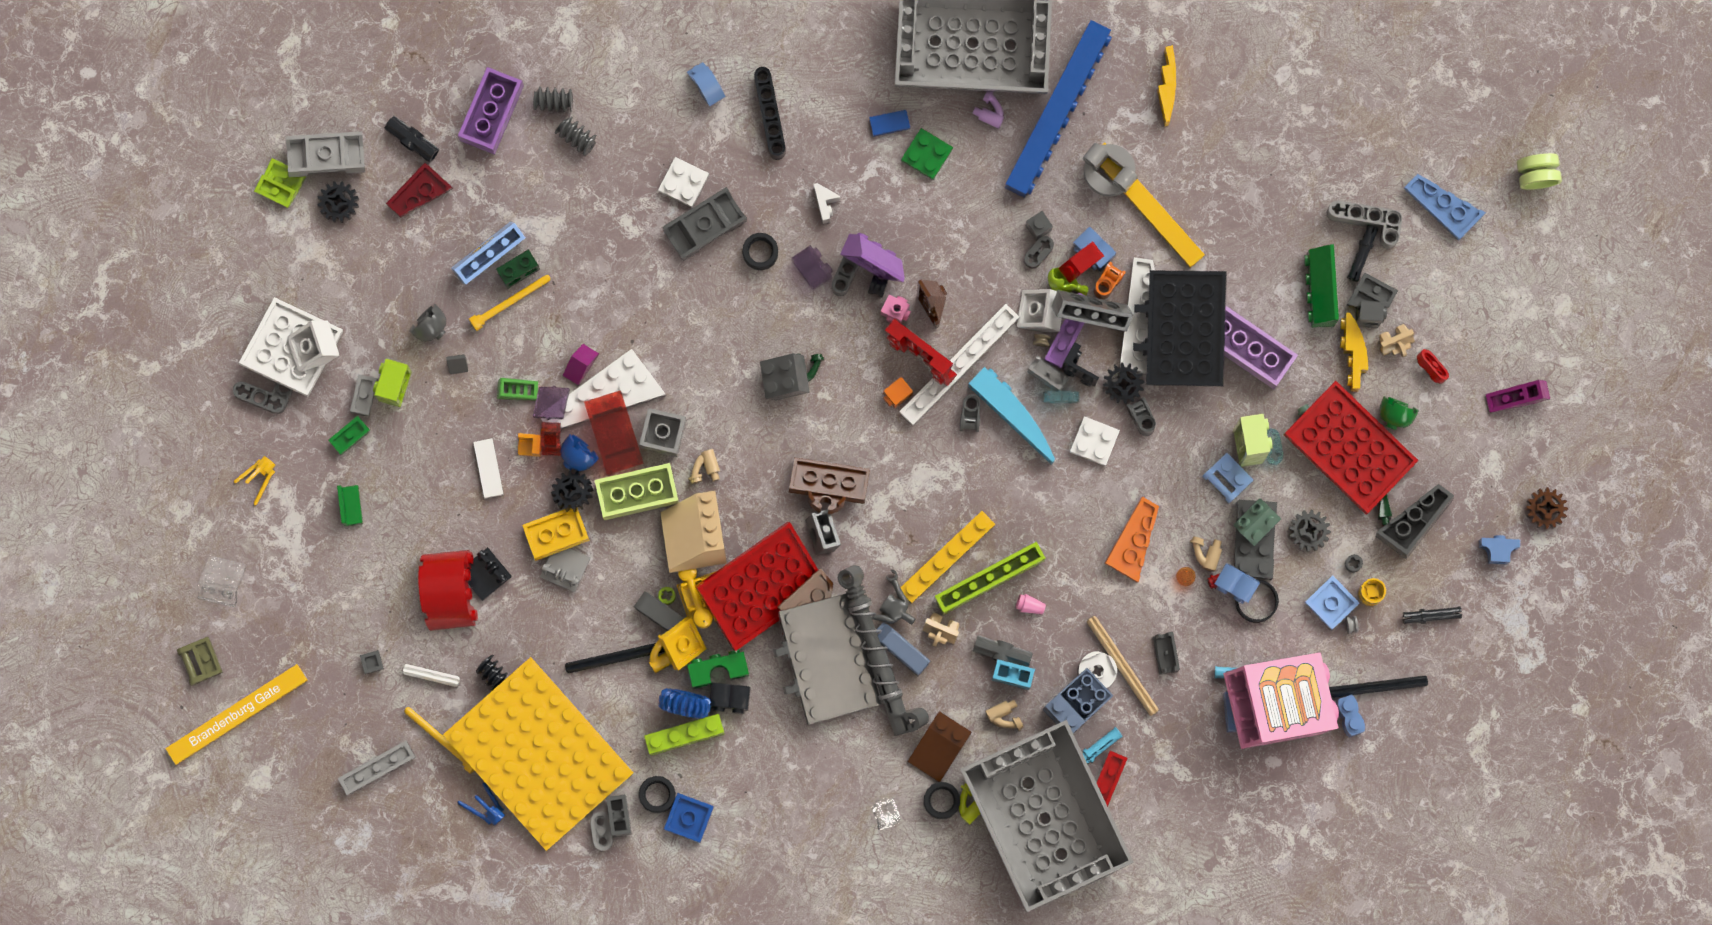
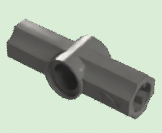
M979 635L973 648V652L992 657L995 661L998 659L1029 667L1033 655L1032 652L1016 648L1010 643L991 640Z

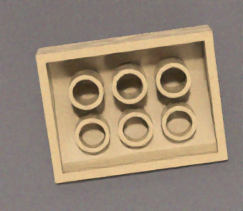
M715 491L694 494L660 512L669 573L727 563Z

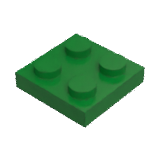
M921 128L901 161L934 180L952 152L953 147Z

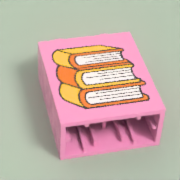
M1321 653L1245 665L1223 673L1241 749L1316 736L1338 729L1339 710L1336 703L1331 699L1328 686L1330 673L1327 665L1322 661Z

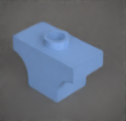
M1495 535L1494 538H1481L1479 540V548L1487 552L1488 564L1510 563L1511 552L1520 548V540L1505 539L1503 535Z

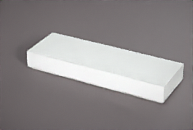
M493 439L474 442L484 498L504 495Z

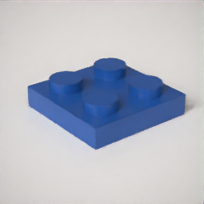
M677 793L664 830L701 843L714 806Z

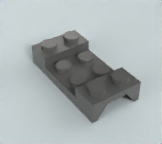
M725 187L662 228L682 261H685L698 253L701 248L728 231H733L746 223L747 217L732 198L728 188Z
M1239 499L1237 501L1236 522L1256 502L1255 500ZM1264 501L1277 514V502ZM1275 526L1255 546L1236 529L1235 568L1253 578L1273 579Z

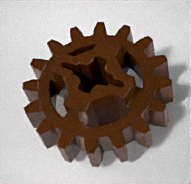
M1547 487L1543 492L1540 488L1537 490L1538 495L1533 492L1531 494L1533 499L1527 500L1530 505L1526 506L1525 510H1529L1530 513L1526 516L1533 518L1530 522L1531 524L1538 523L1537 528L1544 525V529L1547 530L1550 525L1554 529L1556 528V523L1559 525L1563 523L1560 518L1565 519L1567 517L1563 513L1568 510V507H1564L1567 500H1561L1563 494L1556 495V489L1550 492L1549 487ZM1543 497L1541 504H1535L1538 498ZM1547 505V508L1552 510L1546 513V509H1543V507ZM1558 513V516L1551 520L1552 514Z

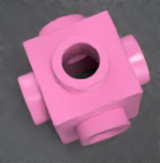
M888 295L880 315L886 317V321L889 323L895 318L902 324L903 320L907 321L910 316V304L903 297L897 296L896 298Z

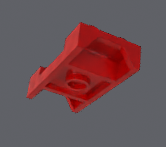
M895 318L885 329L887 340L890 342L889 345L896 351L901 350L905 353L908 349L914 356H921L923 362L930 367V372L933 375L932 378L940 385L944 383L946 386H949L955 379L957 373L951 370L953 363Z

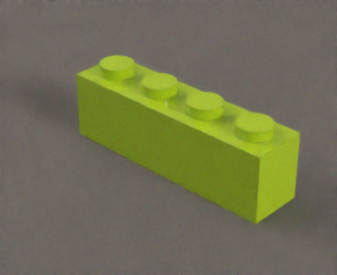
M716 714L647 734L644 737L649 754L652 756L721 736L725 733L720 715Z

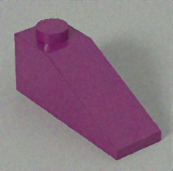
M1536 380L1486 394L1489 412L1493 413L1550 400L1547 381Z

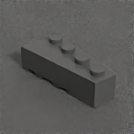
M1440 484L1436 485L1417 502L1410 505L1404 512L1376 532V538L1407 560L1452 503L1454 495Z

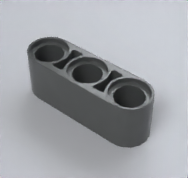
M844 256L832 281V291L837 296L847 294L859 268V265ZM850 265L853 267V271L846 273L843 271V267ZM838 282H843L846 287L843 290H838L835 285Z
M646 591L643 592L634 605L636 610L666 631H669L684 619V617Z

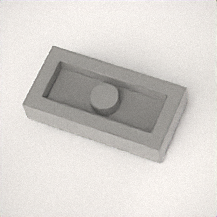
M358 374L350 409L351 413L370 416L375 394L373 387L375 381H378L377 378Z

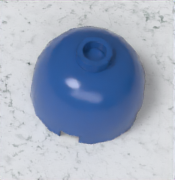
M569 434L561 445L560 453L564 460L563 465L569 470L585 471L590 469L599 460V457L594 450L590 452L587 448L589 445L576 435L571 436Z

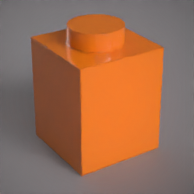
M900 377L883 391V399L888 406L893 405L894 408H897L913 395V390Z

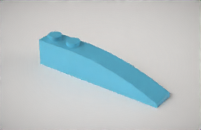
M984 367L969 382L968 387L1052 465L1055 458L1032 416L1011 392L1012 388L1004 381L1001 383L997 379L998 375L989 368L987 370Z

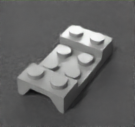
M362 132L286 136L289 177L308 176V173L346 171V174L365 172Z

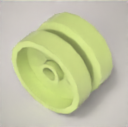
M1549 153L1519 159L1517 161L1518 172L1523 174L1519 178L1520 188L1534 190L1560 184L1562 182L1561 172L1556 170L1560 165L1559 156Z

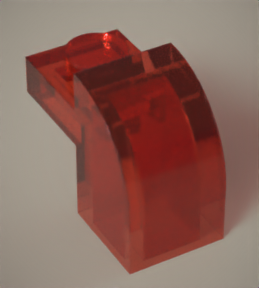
M542 422L540 431L541 455L561 456V423Z

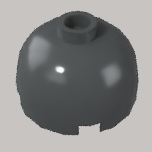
M434 304L433 307L430 306L417 319L418 325L416 327L412 325L409 330L414 337L421 341L428 342L435 338L439 340L446 332L443 330L446 326L445 314Z

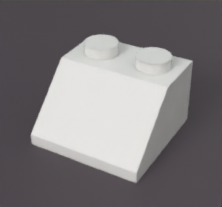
M1051 289L1022 290L1017 327L1041 332H1060L1062 318L1057 317L1051 307L1057 291Z
M310 321L287 337L298 372L327 364L339 356L328 321Z

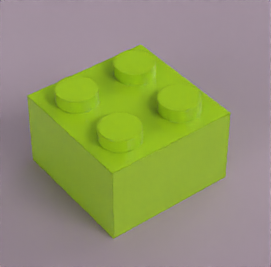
M385 359V362L381 363L379 368V374L381 375L379 381H375L373 387L374 395L379 402L401 408L412 373L407 364L390 359Z

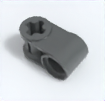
M972 394L964 398L960 431L966 429L979 432L980 400L976 395ZM968 400L976 401L977 406L974 409L968 408L966 406Z
M1142 397L1140 401L1132 405L1127 404L1128 413L1139 433L1143 436L1151 435L1155 430L1156 422L1146 399ZM1143 422H1149L1151 423L1152 428L1146 430L1142 427L1141 424Z

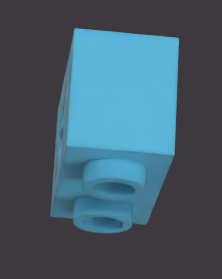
M997 659L992 681L1030 690L1035 669Z

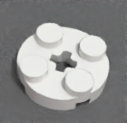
M1098 651L1087 654L1079 664L1078 675L1086 668L1092 672L1094 667L1097 666L1102 668L1103 671L1101 676L1094 675L1106 688L1110 687L1117 674V666L1114 659Z

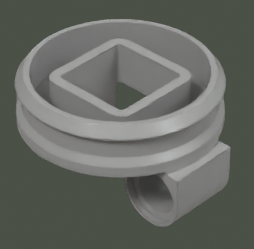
M1094 143L1082 158L1085 161V181L1099 195L1112 197L1123 192L1126 193L1138 178L1135 173V163L1132 156L1126 149L1118 145L1106 144L1100 146ZM1107 158L1122 168L1112 183L1096 172Z

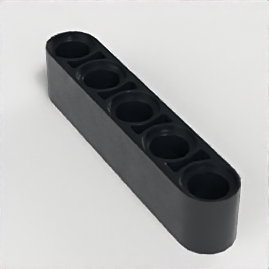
M759 67L754 72V80L768 151L772 159L780 160L786 154V147L772 76L768 68ZM760 74H766L768 78L764 81H761L758 79V76ZM763 92L771 93V97L768 99L762 98L761 95ZM773 110L775 115L768 117L765 115V112ZM771 128L779 130L776 135H771L768 131ZM775 146H780L782 148V151L780 153H774L772 151V148Z

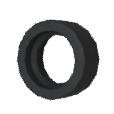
M766 233L752 234L743 244L742 254L744 261L754 270L762 271L769 269L778 259L777 242ZM756 241H765L771 246V256L765 262H756L750 257L749 249Z
M663 776L649 777L639 788L640 803L651 813L666 812L675 801V788ZM655 783L663 784L669 792L668 800L660 806H653L646 799L648 787Z
M947 782L932 784L924 795V807L930 816L936 819L952 817L960 806L958 790ZM939 789H945L953 796V805L946 812L936 811L930 803L932 794Z

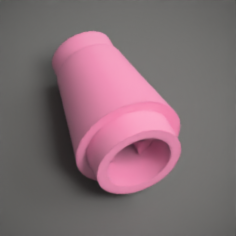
M1020 594L1016 603V609L1020 610V612L1041 615L1044 613L1046 606L1045 603L1027 594Z

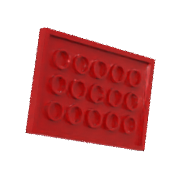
M1336 380L1283 434L1366 515L1419 461Z
M786 522L696 585L695 588L734 651H737L779 621L777 612L780 610L777 606L813 575L818 568L792 524Z

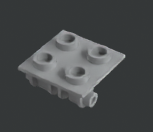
M570 548L550 555L546 564L542 567L540 578L575 593L591 557Z

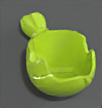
M1052 268L1049 271L1047 278L1052 290L1065 292L1074 290L1087 296L1088 286L1080 285L1076 279L1069 283L1058 268Z

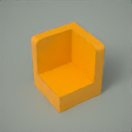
M518 433V455L541 457L542 436Z

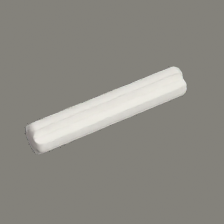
M405 664L403 674L445 685L458 687L460 682L458 676Z

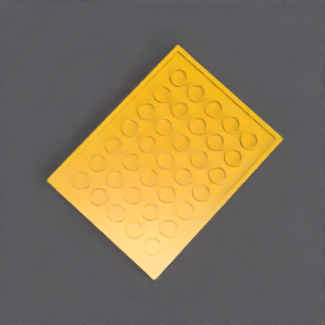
M531 657L443 734L546 851L633 774L632 770Z

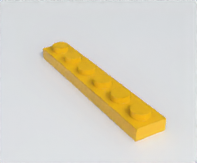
M983 511L974 517L900 587L911 604L995 526V523Z

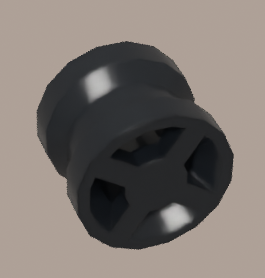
M874 275L868 294H878L879 297L883 298L888 280L878 279Z

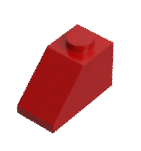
M1092 241L1058 269L1067 281L1071 283L1101 260L1104 255Z

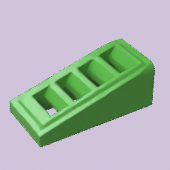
M500 378L498 380L497 399L537 401L538 381ZM504 385H508L507 393H504ZM512 385H516L515 394H512ZM520 385H523V395L520 394ZM528 386H531V395H527Z

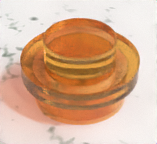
M1182 567L1176 574V579L1182 586L1192 585L1196 578L1194 570L1189 567Z

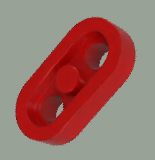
M1423 349L1417 355L1419 366L1424 368L1433 382L1442 384L1449 378L1448 371L1431 351Z

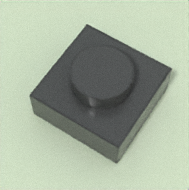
M379 650L360 655L365 675L384 670Z

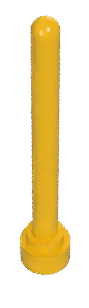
M544 275L484 314L473 315L468 318L476 331L483 328L482 325L485 324V321L548 283L550 276Z
M410 707L405 708V714L457 757L469 774L474 771L442 734Z

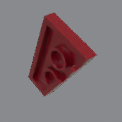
M424 163L391 197L386 205L401 218L449 192L453 187L430 166Z

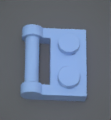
M1228 453L1202 476L1205 480L1208 479L1225 496V500L1228 503H1231L1253 482V479ZM1216 471L1235 489L1232 493L1214 475Z

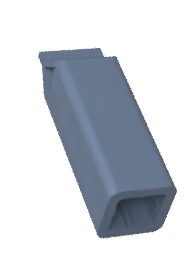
M883 622L877 628V630H882L878 634L881 646L888 647L887 651L915 675L919 676L931 661L888 624Z

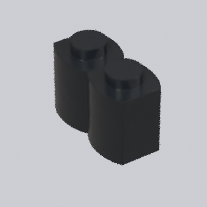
M712 683L710 706L713 707V711L717 712L732 709V713L744 714V711L749 709L751 687Z

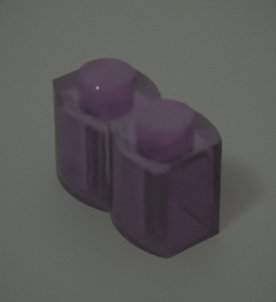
M810 245L793 256L792 262L814 291L832 279L831 273L833 270L827 262L824 264L821 261L822 255L816 247L813 249Z

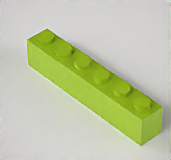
M1036 541L935 595L934 600L941 613L945 615L1041 564L1046 558Z

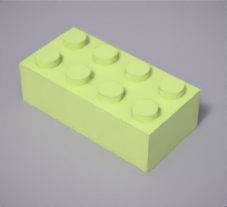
M1264 414L1240 417L1233 429L1239 465L1241 467L1262 464L1271 452V449H1273L1271 437L1268 438L1267 436L1269 422L1267 418L1264 419Z
M670 463L595 480L604 520L679 503Z

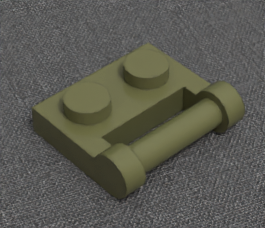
M209 637L177 649V653L179 656L181 655L190 679L188 681L190 686L223 673ZM192 650L202 673L198 676L188 654Z

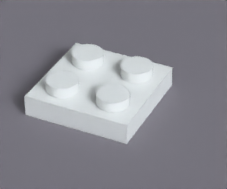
M675 157L658 192L693 208L709 177V173Z
M1084 416L1070 453L1106 466L1120 430Z

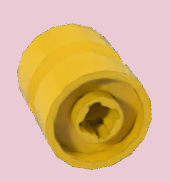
M1376 578L1368 579L1358 590L1359 600L1366 606L1377 605L1386 595L1385 584Z

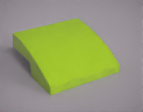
M272 158L254 192L289 208L306 176L289 177L288 165Z

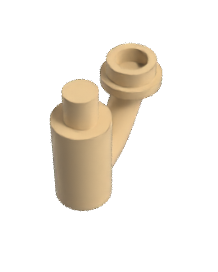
M713 449L702 452L696 459L692 475L688 478L691 484L702 482V474H699L703 463L707 475H711L712 481L720 480L718 475L720 468Z
M1193 536L1190 543L1193 544L1197 561L1203 566V569L1215 572L1222 549H1220L1222 541L1214 539L1213 545L1209 546L1205 558L1201 551V547H1204V539Z
M1015 700L1008 703L1004 701L985 711L990 722L998 727L1017 728L1018 731L1024 727L1019 717L1012 718V722L1001 719L1012 713L1011 710L1017 707Z

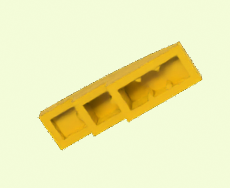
M1173 45L1165 47L1164 54L1167 65L1161 67L1160 72L1163 85H1159L1157 88L1164 126L1169 125L1175 99L1176 63Z

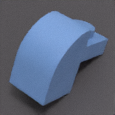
M703 62L687 71L709 106L726 97L714 74Z

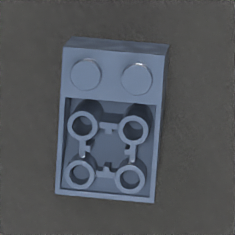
M1086 668L1042 710L1055 724L1067 720L1074 734L1113 695Z

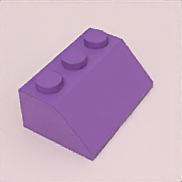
M862 233L848 235L840 255L881 279L904 282L902 260L896 257V253L882 249L881 244L867 240L868 236Z

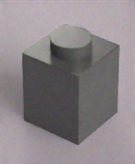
M1043 211L1028 219L1025 225L1036 241L1051 232L1053 228Z

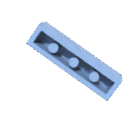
M510 221L451 267L459 280L466 285L526 237L517 225Z

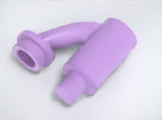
M987 91L983 101H986L987 104L991 102L995 112L986 108L981 110L975 107L973 114L979 117L978 120L999 129L1004 119L1003 109L993 95L994 91Z

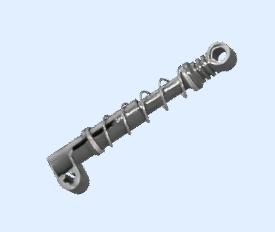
M852 565L840 571L837 578L839 584L847 589L846 594L849 593L847 597L851 598L848 604L850 614L857 615L859 625L855 630L863 633L865 642L861 647L869 651L867 652L869 659L867 665L872 668L875 677L873 682L877 684L880 692L878 697L880 702L884 704L894 736L916 731L928 723L929 715L923 708L905 709L902 700V689L898 688L899 682L895 680L892 671L894 665L890 664L886 653L888 647H881L878 634L882 630H876L872 620L876 613L869 611V607L873 603L871 598L867 597V594L864 595L866 591L863 590L864 585H861L864 579V572L859 566Z

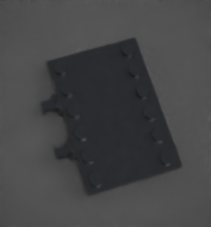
M1150 270L1149 300H1145V305L1134 304V313H1146V318H1148V338H1145V343H1133L1134 351H1143V356H1147L1146 385L1224 387L1226 271Z

